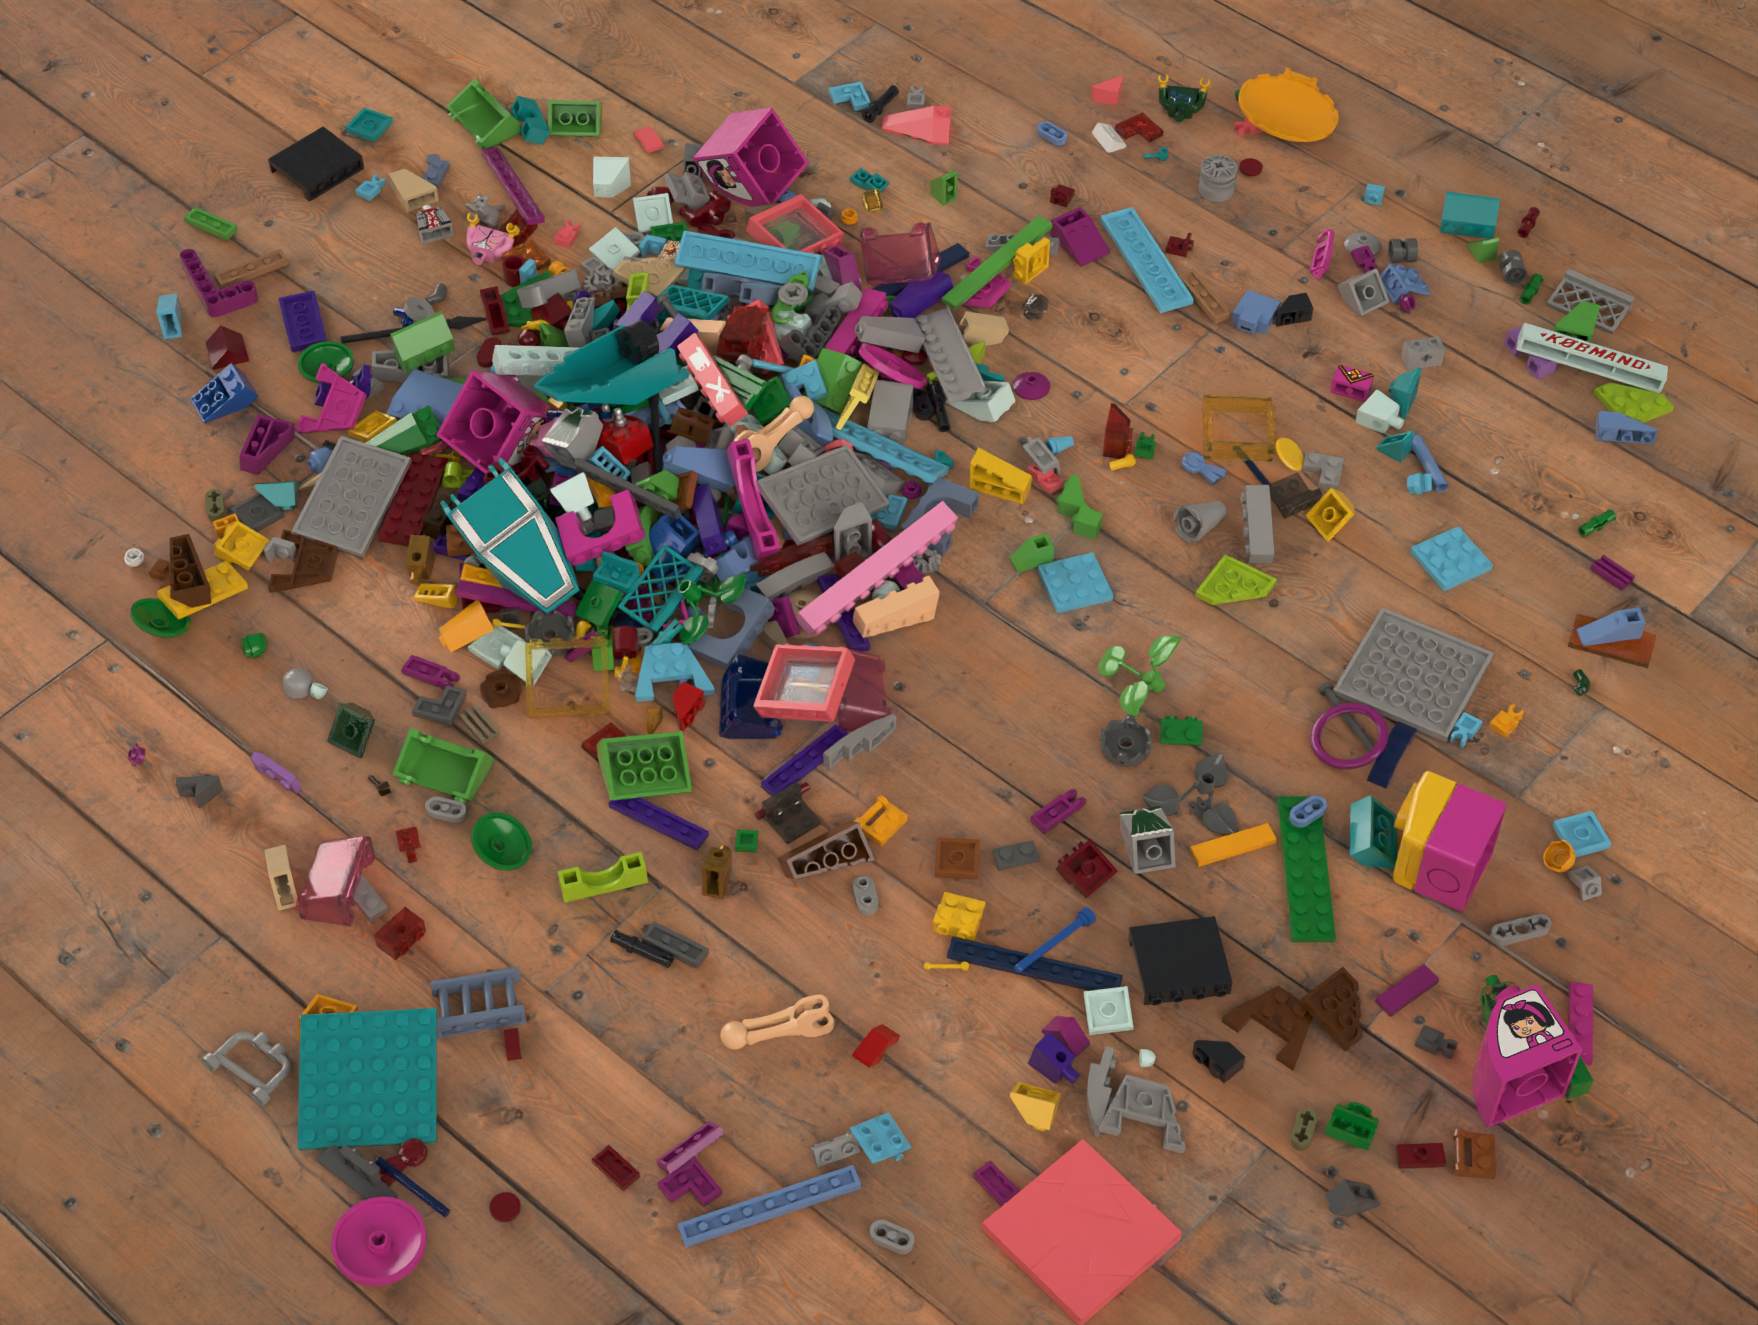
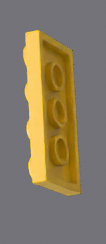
M226 560L204 570L210 585L211 604L191 608L171 599L170 585L158 590L157 596L179 620L248 589V583Z

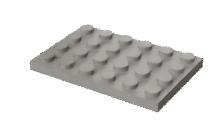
M341 436L292 529V534L305 536L306 539L312 541L316 539L338 546V550L364 558L412 462L411 458Z
M848 445L756 481L761 495L797 545L834 531V527L843 509L850 505L862 502L868 513L872 515L887 509L891 504Z

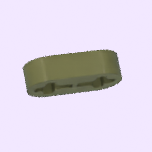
M218 489L208 491L205 496L206 511L209 520L213 522L226 516L225 500L222 491Z
M1310 1108L1299 1110L1295 1119L1290 1143L1298 1151H1304L1311 1145L1317 1115ZM1305 1117L1309 1118L1307 1126L1303 1125ZM1300 1133L1305 1134L1303 1142L1298 1141Z

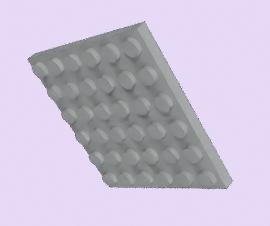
M1381 608L1333 692L1337 697L1352 703L1367 705L1375 709L1382 716L1447 742L1455 724L1461 717L1492 661L1494 653Z

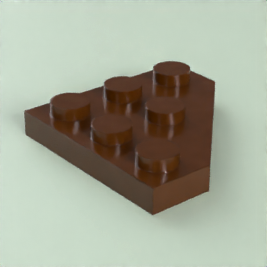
M1342 967L1302 997L1299 1003L1340 1047L1347 1051L1363 1036L1359 1024V1019L1361 1018L1360 1002L1357 998L1359 985L1353 976Z

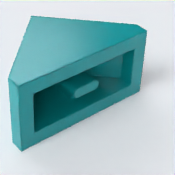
M1412 430L1387 436L1379 443L1376 449L1401 463L1411 452L1414 432Z

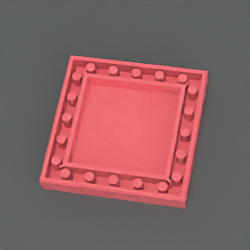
M1084 1139L982 1222V1231L1077 1325H1084L1181 1240L1182 1235L1180 1229Z

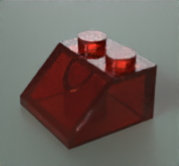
M1111 403L1105 429L1103 457L1121 459L1127 455V452H1131L1132 441L1129 440H1132L1133 428H1130L1131 420L1113 403Z

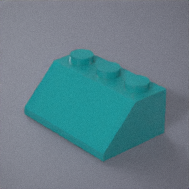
M1446 192L1439 232L1486 239L1493 238L1500 198Z
M1372 795L1351 804L1349 853L1353 859L1363 866L1395 868L1397 860V829L1394 828L1397 815Z

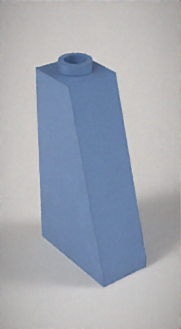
M675 446L663 456V470L666 469L672 474L679 475L693 470L698 473L696 482L699 484L708 483L710 488L721 492H726L734 487V477L726 450Z

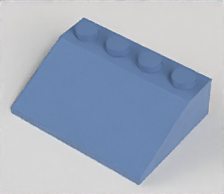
M414 369L394 395L386 414L395 417L399 421L409 413L413 414L429 405L441 426L459 395L463 384Z

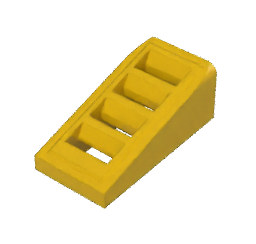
M421 583L413 599L440 607L454 608L459 597L455 596L457 589L455 585Z

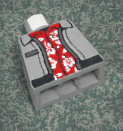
M424 205L422 211L416 213L421 244L454 236L452 222L442 207L432 208L431 205Z

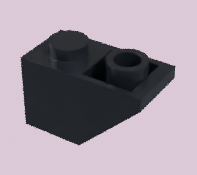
M1307 293L1288 296L1277 311V327L1312 320L1313 305Z
M1197 1040L1194 1042L1192 1054L1195 1060L1205 1065L1212 1076L1217 1079L1219 1078L1223 1083L1243 1069L1245 1056L1230 1042Z

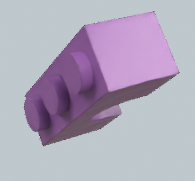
M1523 325L1508 331L1506 334L1504 345L1514 356L1528 354L1516 350L1518 336ZM1528 354L1529 358L1526 369L1536 379L1555 372L1558 362Z

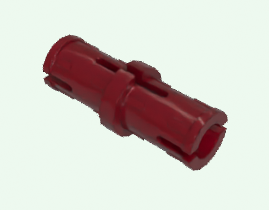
M1531 207L1528 214L1522 219V225L1517 232L1520 237H1528L1531 229L1535 227L1536 219L1540 214L1538 208Z

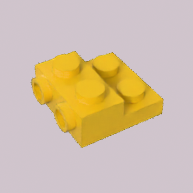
M1044 237L1033 246L1026 243L1017 249L1013 259L1015 271L1012 272L1014 279L1026 285L1049 267L1050 240Z
M375 410L357 422L354 430H347L350 437L366 443L396 423L397 419Z
M236 520L232 526L228 525L225 529V536L222 539L218 538L213 546L215 549L214 555L223 561L227 560L230 565L234 562L249 571L264 552L265 546L270 540Z
M944 892L933 919V931L941 935H951L975 941L986 902Z

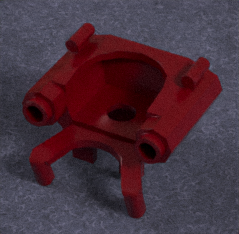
M529 445L524 449L523 456L521 457V469L523 471L517 476L540 505L544 502V493L541 489L544 485L542 469L547 470L550 465L541 456L537 447ZM488 471L483 477L484 486L496 478L491 471Z

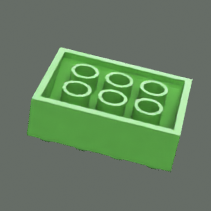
M683 731L601 739L596 745L599 765L610 801L692 792Z

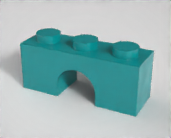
M517 96L511 111L516 120L524 122L520 129L524 140L543 145L549 137L550 131L536 100Z

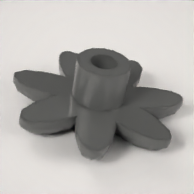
M1197 797V803L1189 802V805L1193 808L1190 814L1198 813L1199 820L1202 819L1203 813L1210 809L1209 799L1203 801L1201 797Z

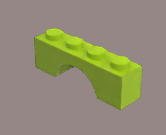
M642 852L620 856L615 865L599 872H587L580 867L557 871L564 903L648 883Z

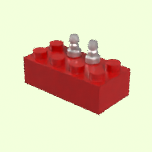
M602 404V410L601 408L592 409V411L598 414V419L603 424L595 451L603 446L622 465H627L653 447L649 428L642 420L633 416L622 415L620 408H615L613 414L608 404Z

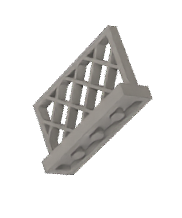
M1568 268L1563 280L1547 301L1546 306L1567 315L1571 311L1570 307L1578 305L1581 301L1592 302L1593 304H1596L1595 301H1602L1606 305L1600 306L1599 311L1608 310L1610 315L1601 317L1599 312L1595 327L1613 335L1626 314L1631 311L1634 297ZM1564 285L1572 288L1573 291L1564 292ZM1579 294H1586L1590 298L1581 300ZM1568 296H1576L1577 301L1568 302L1566 298ZM1558 298H1563L1564 303L1557 304L1553 301ZM1618 308L1622 310V313L1614 314L1612 309ZM1612 320L1614 325L1611 328L1605 325L1603 321Z

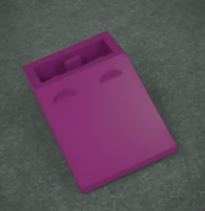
M1081 207L1051 220L1052 229L1050 230V236L1052 238H1059L1060 246L1081 267L1110 254V250L1093 220Z

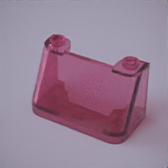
M917 223L910 233L878 236L877 230L871 227L862 229L860 233L865 277L868 284L878 285L924 281L935 276L941 256L931 223Z
M849 649L855 661L837 711L838 726L845 732L854 731L870 722L891 715V708L886 706L882 672H885V661L881 660L878 655ZM831 665L833 678L838 665Z
M363 835L323 841L321 845L317 846L316 858L301 897H298L296 902V910H299L301 919L351 927L354 917L349 915V910L355 905L354 895L364 867L368 868L369 865H373L375 859L371 838Z

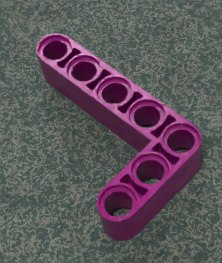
M185 249L180 253L183 269L209 316L219 317L253 305L258 301L254 282L244 281L217 291L197 253L193 249Z

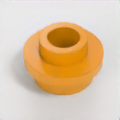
M845 209L841 214V221L847 225L855 224L858 221V214L854 209Z

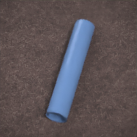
M1414 435L1412 448L1425 472L1432 474V484L1437 492L1445 491L1449 486L1421 435Z

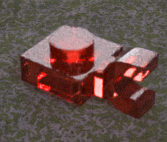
M417 826L396 831L400 852L406 851L409 863L417 862L415 849L421 848Z

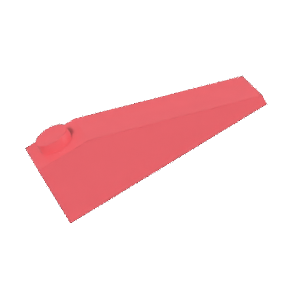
M930 106L883 116V131L897 135H910L911 139H924L929 144L949 145L951 128V107Z
M758 299L727 316L733 333L750 350L756 360L779 365L784 364L775 324L771 320V312L768 305Z

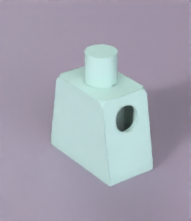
M1376 390L1358 409L1355 423L1380 433H1385L1390 426L1400 430L1405 420L1398 417L1399 404L1379 390Z
M584 472L550 489V492L567 513L577 512L581 522L592 517L587 506L593 504L594 500Z
M520 640L516 641L513 648L506 644L503 645L499 653L506 658L503 665L531 688L534 687L552 657L547 649Z

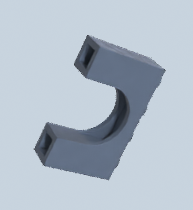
M704 273L701 291L723 295L740 296V302L748 304L759 299L766 305H775L779 297L778 292L782 286L722 273Z
M938 477L934 484L930 483L927 493L921 496L917 507L911 510L908 520L902 523L900 531L903 532L942 501L953 512L970 518L979 506V492ZM952 532L949 534L944 533L942 539L937 544L933 545L931 543L928 546L930 550H936L937 554L944 557L952 545Z
M746 588L743 589L742 594L737 600L732 603H724L726 608L745 616V623L740 632L727 639H718L704 633L702 637L689 645L694 656L731 673H734L736 668L741 665L745 654L752 648L753 642L762 633L764 625L773 616L775 610L769 598Z

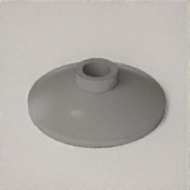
M1365 232L1352 233L1346 237L1344 242L1345 250L1349 254H1351L1352 250L1367 245L1373 255H1376L1380 249L1379 240Z

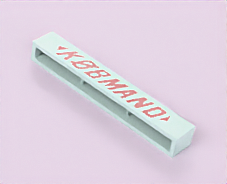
M1524 323L1518 336L1516 350L1656 393L1661 392L1667 380L1668 366Z

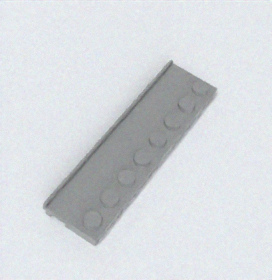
M946 306V309L920 315L914 319L925 336L923 342L924 350L950 404L970 398V394L979 391L983 394L986 387L950 308Z

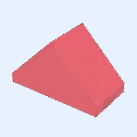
M1121 75L1093 85L1091 99L1096 102L1117 105L1122 92L1123 76Z

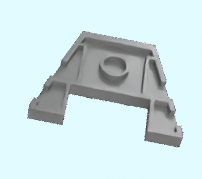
M1126 1074L1098 1131L1118 1136L1121 1132L1122 1117L1164 1128L1163 1149L1181 1154L1186 1149L1185 1142H1182L1180 1136L1182 1132L1180 1124L1176 1121V1109L1170 1087Z

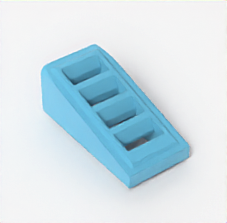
M603 446L598 448L587 461L611 473L609 470L614 466L615 469L611 474L616 475L620 471L622 474L619 477L624 480L631 473ZM602 457L603 459L599 462L597 459ZM607 461L609 464L605 468L603 465Z

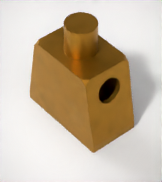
M410 535L406 567L410 576L409 582L413 585H420L422 579H430L436 558L430 536Z
M723 845L719 848H710L702 865V895L720 899L724 898L732 871V852L729 847ZM716 873H719L717 880L714 879V875Z

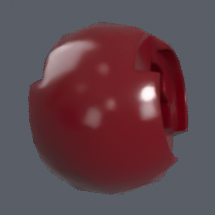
M531 329L523 330L518 336V342L521 346H540L541 339Z

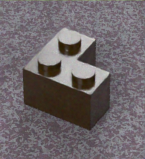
M444 494L441 495L423 519L426 536L436 540L439 535L446 536V525H453L440 502H446L451 511L457 507L456 503L451 500V497Z

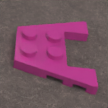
M975 256L966 265L967 271L973 272L982 264L980 258ZM999 273L963 305L991 308L1011 287L1010 281Z
M321 363L315 379L318 382L330 384V391L319 419L301 415L295 431L298 433L354 430L367 395Z

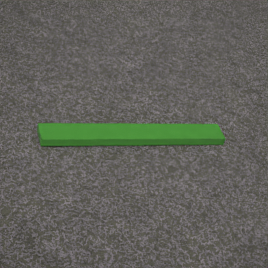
M1037 216L942 297V302L956 311L1013 262L1018 248L1026 243L1033 245L1052 229V223L1041 216Z

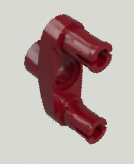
M713 190V193L710 192L708 194L709 200L712 202L696 211L691 210L685 205L684 208H680L679 214L687 219V222L693 227H698L702 222L717 226L723 222L724 214L731 207V201L727 197L720 195L716 190Z

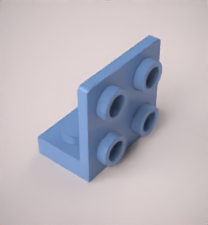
M1390 263L1380 275L1386 293L1395 304H1399L1401 297L1407 295L1409 291L1424 295L1431 293L1427 288V283L1419 277V272L1414 268H1406L1400 264Z

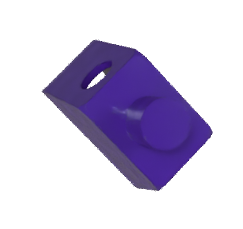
M1050 1031L1035 1045L1028 1064L1053 1083L1057 1084L1064 1078L1073 1085L1081 1075L1071 1067L1075 1056Z

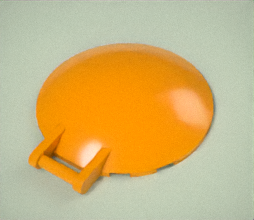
M1286 67L1284 74L1279 73L1278 76H1270L1267 73L1257 75L1255 79H1248L1242 85L1239 92V105L1248 120L1264 132L1281 139L1295 142L1318 141L1332 134L1339 120L1338 110H1335L1333 100L1327 94L1323 95L1319 91V87L1316 86L1318 78L1291 71V68Z

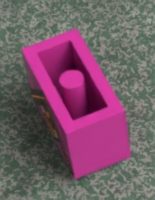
M1338 365L1332 379L1330 392L1366 402L1373 386L1375 374Z

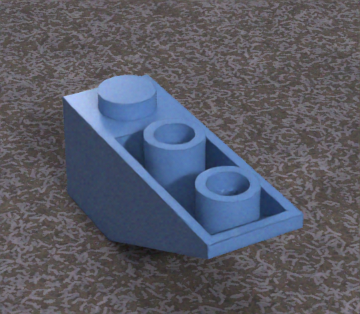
M1598 411L1595 422L1596 440L1654 444L1658 432L1656 428L1619 412Z
M1640 608L1625 609L1577 629V633L1583 646L1639 639L1642 637L1646 622Z

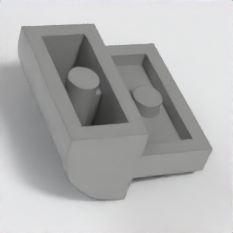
M685 172L682 177L667 173L664 177L673 199L678 203L682 202L683 206L687 205L691 210H696L703 207L709 201L710 197L700 176Z

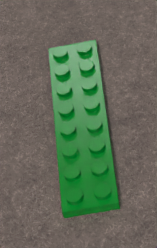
M1278 796L1277 809L1291 942H1335L1336 934L1322 816L1306 827H1296L1289 820L1290 811L1294 806L1310 796Z

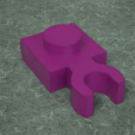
M1368 245L1351 251V256L1357 267L1364 268L1363 273L1376 268L1378 270L1377 265L1374 264L1376 259Z

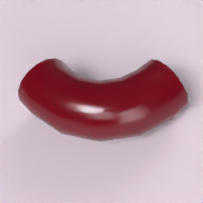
M872 519V545L878 551L889 543L892 538L880 520Z

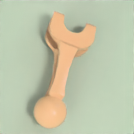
M797 396L791 401L790 408L786 407L770 424L756 432L750 429L744 430L735 438L734 441L750 439L757 473L769 464L772 450L783 436L793 427L803 422V420L812 416L814 404L806 396Z
M813 995L804 997L797 1001L794 1006L772 1015L755 1019H744L742 1023L738 1021L728 1022L723 1026L720 1038L725 1047L731 1050H738L746 1044L752 1045L775 1037L799 1035L817 1037L828 1034L833 1030L834 1019L829 1013L828 999L824 995ZM817 1003L823 1004V1006H822L821 1008H819V1009H813V1007L815 1006V1004H817ZM823 1020L828 1021V1023L824 1026H820L817 1024V1022H821Z

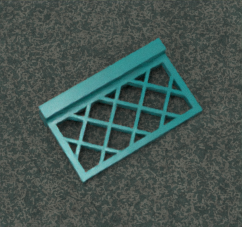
M670 285L656 298L658 299L661 295L667 293L670 297L668 299L678 314L686 319L700 320L712 319L730 301L729 296L676 285ZM664 307L655 319L665 322L667 318L672 317Z
M664 544L636 581L631 591L627 593L618 605V609L650 629L652 634L657 637L658 633L662 630V626L667 624L680 606V601L685 599L678 591L679 579H682V581L689 579L696 585L702 577L704 569L698 565L695 566ZM665 551L672 556L673 563H661V556ZM686 565L690 570L687 574L678 575L676 566ZM674 566L675 576L664 578L662 568ZM660 568L661 578L650 580L649 572L651 569ZM676 579V589L666 591L665 581ZM662 582L664 591L652 593L651 583ZM648 584L650 594L638 595L637 588L639 585ZM665 595L666 602L664 605L655 607L653 597ZM651 597L652 607L641 609L639 599ZM637 599L638 609L629 610L624 606L628 600ZM653 611L654 618L650 624L642 619L641 612Z

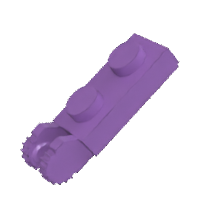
M256 752L251 756L255 769L261 774L265 773L272 781L275 779L279 781V784L286 791L291 790L297 794L301 790L297 777L260 752Z

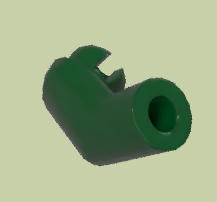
M1578 669L1573 673L1578 682V685L1574 687V691L1578 696H1582L1583 693L1589 691L1591 683L1582 669Z

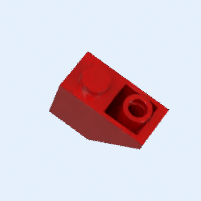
M682 682L673 693L672 700L679 728L684 732L687 726L693 723L698 711L703 710L706 701L704 700L703 690Z

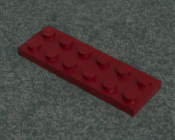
M410 452L409 457L412 462L393 497L379 534V542L408 547L410 535L422 536L424 531L423 519L432 509L444 476L448 458Z

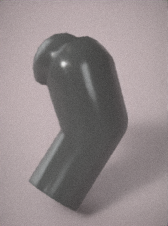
M438 284L434 294L425 297L426 301L431 305L444 300L447 293L446 285Z

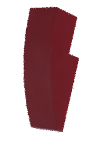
M498 287L481 289L480 298L491 334L497 335L510 332Z

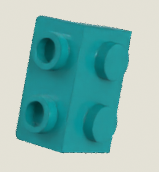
M603 551L601 554L602 562L593 574V580L629 593L640 577L639 565L632 560Z

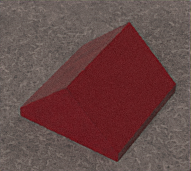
M220 325L206 342L213 370L227 367L231 363L236 365L249 362L241 333Z

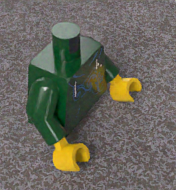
M1166 74L1165 81H1162L1160 79L1161 75H1159V103L1164 110H1167L1169 117H1174L1177 122H1182L1184 119H1191L1194 113H1197L1204 107L1207 97L1206 90L1211 85L1210 79L1207 85H1203V78H1201L1200 86L1202 89L1199 91V88L1169 85L1166 88L1169 79L1168 75Z

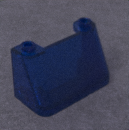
M737 654L724 672L721 681L720 737L725 739H775L781 735L783 731L781 720L777 718H763L753 707L769 663Z

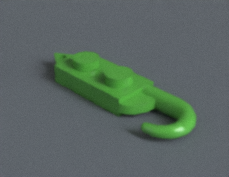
M806 270L797 275H792L788 283H799L807 289L809 280L807 279ZM778 297L777 303L770 314L771 320L777 324L789 322L791 316L780 319L777 315L780 310H794L797 304L793 307L790 304L785 306L784 302H780Z

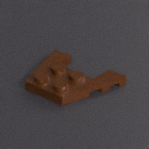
M283 530L281 539L294 542L298 553L292 575L271 574L268 585L269 593L330 582L339 552L338 546L316 539L312 541L306 539L305 536L294 535L289 530Z
M1277 986L1224 1015L1222 1023L1238 1033L1251 1018L1288 1042L1277 1054L1276 1060L1293 1071L1313 1016L1299 1003L1300 1000Z

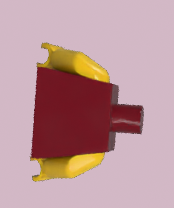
M559 293L547 299L548 303L531 309L532 322L527 321L526 326L521 327L522 331L525 329H531L533 332L534 330L540 331V323H545L564 331L574 303L564 300Z

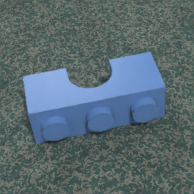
M750 534L739 539L738 543L730 547L731 550L714 559L718 563L717 567L719 570L716 574L721 582L731 576L749 571L751 569L750 566L760 562V559H756Z

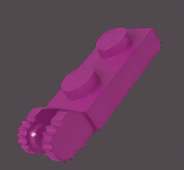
M414 655L409 657L401 669L403 675L437 687L439 686L442 690H445L447 685L454 687V684L450 681L456 683L460 680V675L457 672Z
M1071 789L1030 817V822L1045 835L1074 814L1075 811H1079L1084 807L1086 799L1080 797L1073 803H1070L1077 795V791Z

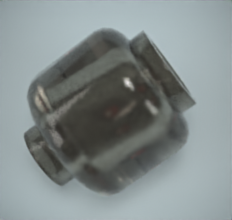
M1040 293L1029 295L1022 304L1023 315L1028 320H1040L1049 309L1047 298Z

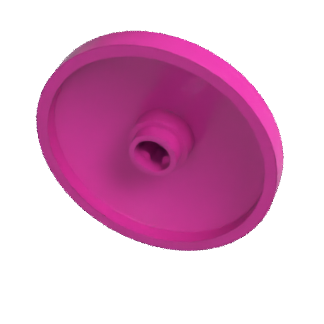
M863 343L858 352L872 368L882 374L881 377L890 382L892 380L898 383L912 384L913 388L918 389L924 388L927 383L926 377L917 368L895 354L868 343Z
M374 1197L355 1204L341 1216L331 1238L332 1255L341 1273L357 1284L373 1287L389 1285L409 1275L420 1263L427 1245L425 1225L418 1211L407 1202L393 1197Z

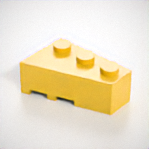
M978 447L970 462L969 489L1024 504L1031 490L1032 475Z

